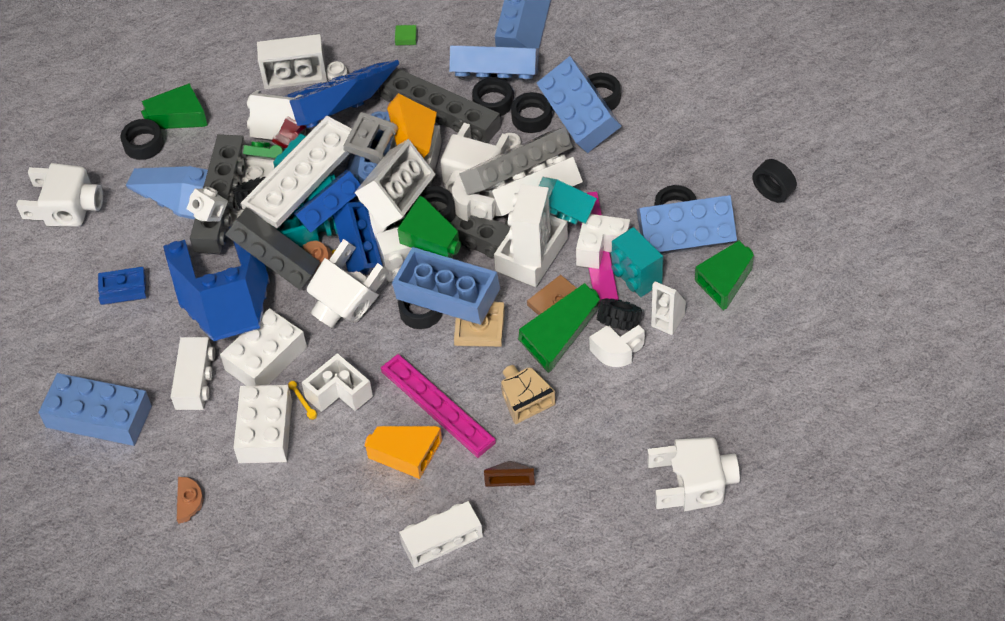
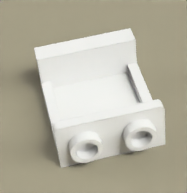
M256 90L250 94L247 101V107L250 109V117L247 121L250 137L272 140L279 133L287 116L295 120L289 100L294 98L261 94V90Z

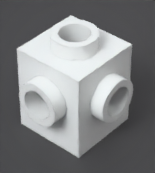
M211 187L194 189L190 195L187 210L192 212L198 220L206 222L220 221L228 201L217 194L218 191Z

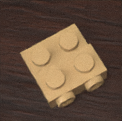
M493 301L481 325L456 318L454 346L502 347L505 318L504 302Z

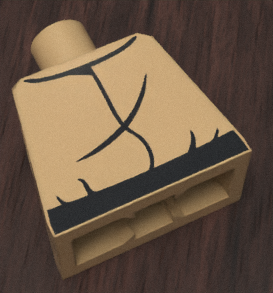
M510 365L503 370V375L506 379L501 381L502 395L515 425L555 405V391L532 368H526L519 372L514 365Z

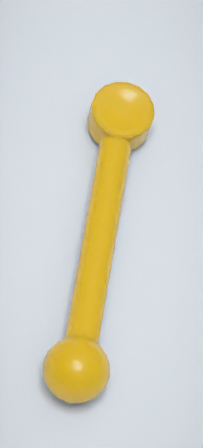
M290 381L288 383L289 389L295 392L306 409L307 417L310 420H314L317 417L316 411L310 408L298 390L297 382Z

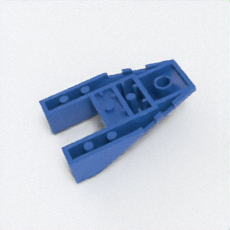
M399 61L379 62L355 70L352 73L334 77L327 82L311 85L283 97L294 98L289 100L297 126L306 125L307 128L314 127L319 124L318 120L324 119L326 116H331L349 107L355 108L363 105V101L373 96L399 65Z
M174 241L164 245L163 248L179 306L188 312L192 320H196L199 323L200 328L213 341L260 328L264 310L263 302L267 296L266 287L269 284V277L264 263L234 242L241 266L231 267L224 271L196 278L186 241Z

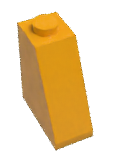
M398 93L387 107L390 121L398 127L394 135L396 145L409 139L421 156L425 158L430 151L437 112Z
M377 426L373 434H369L366 438L367 456L371 460L420 479L442 442L441 428L437 426Z

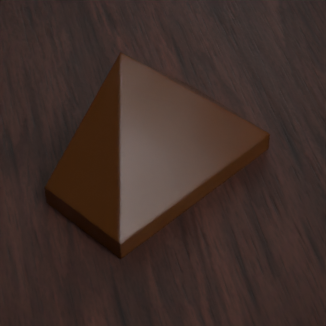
M507 461L484 470L485 487L535 485L534 468L513 461Z

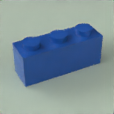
M345 170L294 212V215L311 233L356 196L355 191L361 184L350 171Z
M361 202L346 203L333 214L340 243L344 239L356 247L346 261V267L348 272L357 271L363 275H368L377 263L383 266L369 212Z

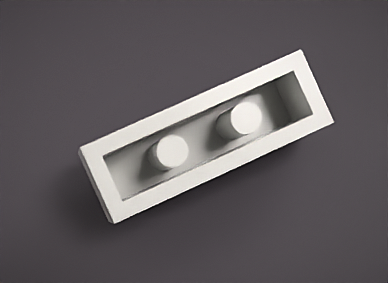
M180 337L171 399L175 410H204L205 400L209 399V387L207 384L208 380L212 379V367L210 364L215 359V348L211 347L208 337Z
M469 501L463 504H456L441 514H433L427 520L418 524H411L399 532L401 544L414 568L483 537L481 523Z

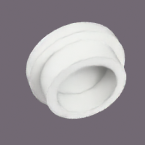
M338 61L330 63L326 70L327 78L330 80L347 74V68Z

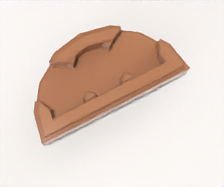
M310 241L302 245L306 252L320 261L315 273L323 259L327 258L329 260L332 256L330 248L322 242Z
M178 477L177 522L180 524L191 520L190 517L202 509L204 501L201 488L194 480L188 477Z

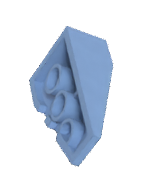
M191 166L134 168L126 183V187L145 198L153 199L161 207L165 206L171 209L177 216L195 220L194 214L187 210L189 198L194 189H203L208 170Z

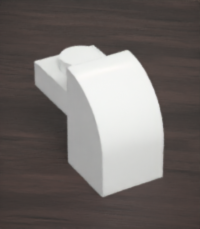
M457 176L452 187L455 214L465 221H468L471 215L493 220L495 215V198L482 196L480 191L467 195L460 176Z
M638 325L620 337L610 326H605L589 337L590 351L605 365L612 367L629 365L632 363V352L639 351L644 345L645 331Z

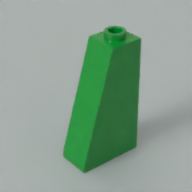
M584 283L519 329L518 340L547 373L553 370L597 312L600 301L598 293Z

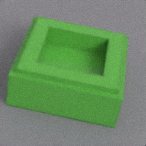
M396 25L395 46L416 45V25Z

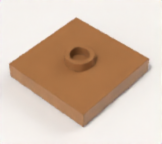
M560 274L528 299L527 306L540 315L577 288Z

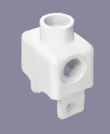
M463 123L458 134L451 135L441 157L442 179L444 184H446L445 188L452 193V187L457 176H460L459 173L510 150L509 135L502 133L496 146L471 139L470 124Z
M51 163L49 169L29 167L28 174L33 186L42 187L38 201L18 200L16 204L22 219L44 220L46 226L78 227L83 224L87 210H100L103 202V191L101 185L91 184L84 167Z
M344 239L329 260L327 258L323 259L307 286V292L318 300L310 313L331 328H334L340 317L352 323L358 322L379 296L376 291L390 272L378 263L368 278L360 272H347L342 269L356 249L355 246Z
M713 437L675 439L674 446L648 449V468L672 465L679 486L656 490V509L683 506L685 512L720 505L724 501L725 485L736 484L740 481L736 454L720 455L717 441Z

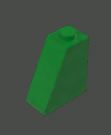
M190 83L141 101L144 110H141L143 119L154 121L159 125L160 129L208 126L204 110Z
M419 196L397 229L399 243L410 248L414 247L452 258L453 255L459 252L461 246L458 231L424 197Z
M739 240L695 267V282L723 311L728 308L753 268L754 254L752 250Z

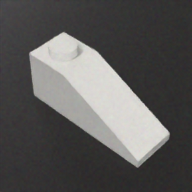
M654 282L652 287L651 326L673 335L685 316L686 301L677 290L658 282Z

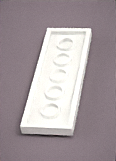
M326 116L241 202L242 209L247 207L267 223L278 228L350 154V152L343 150V145L352 129Z

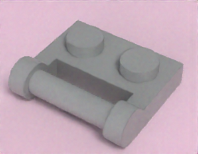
M360 112L343 145V150L378 164L384 157L383 153L391 137L396 134L398 127L392 122ZM378 130H383L384 133L376 149H371L370 146Z

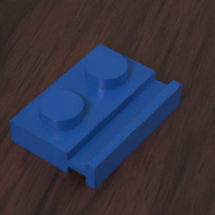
M144 267L98 273V292L101 305L146 298Z

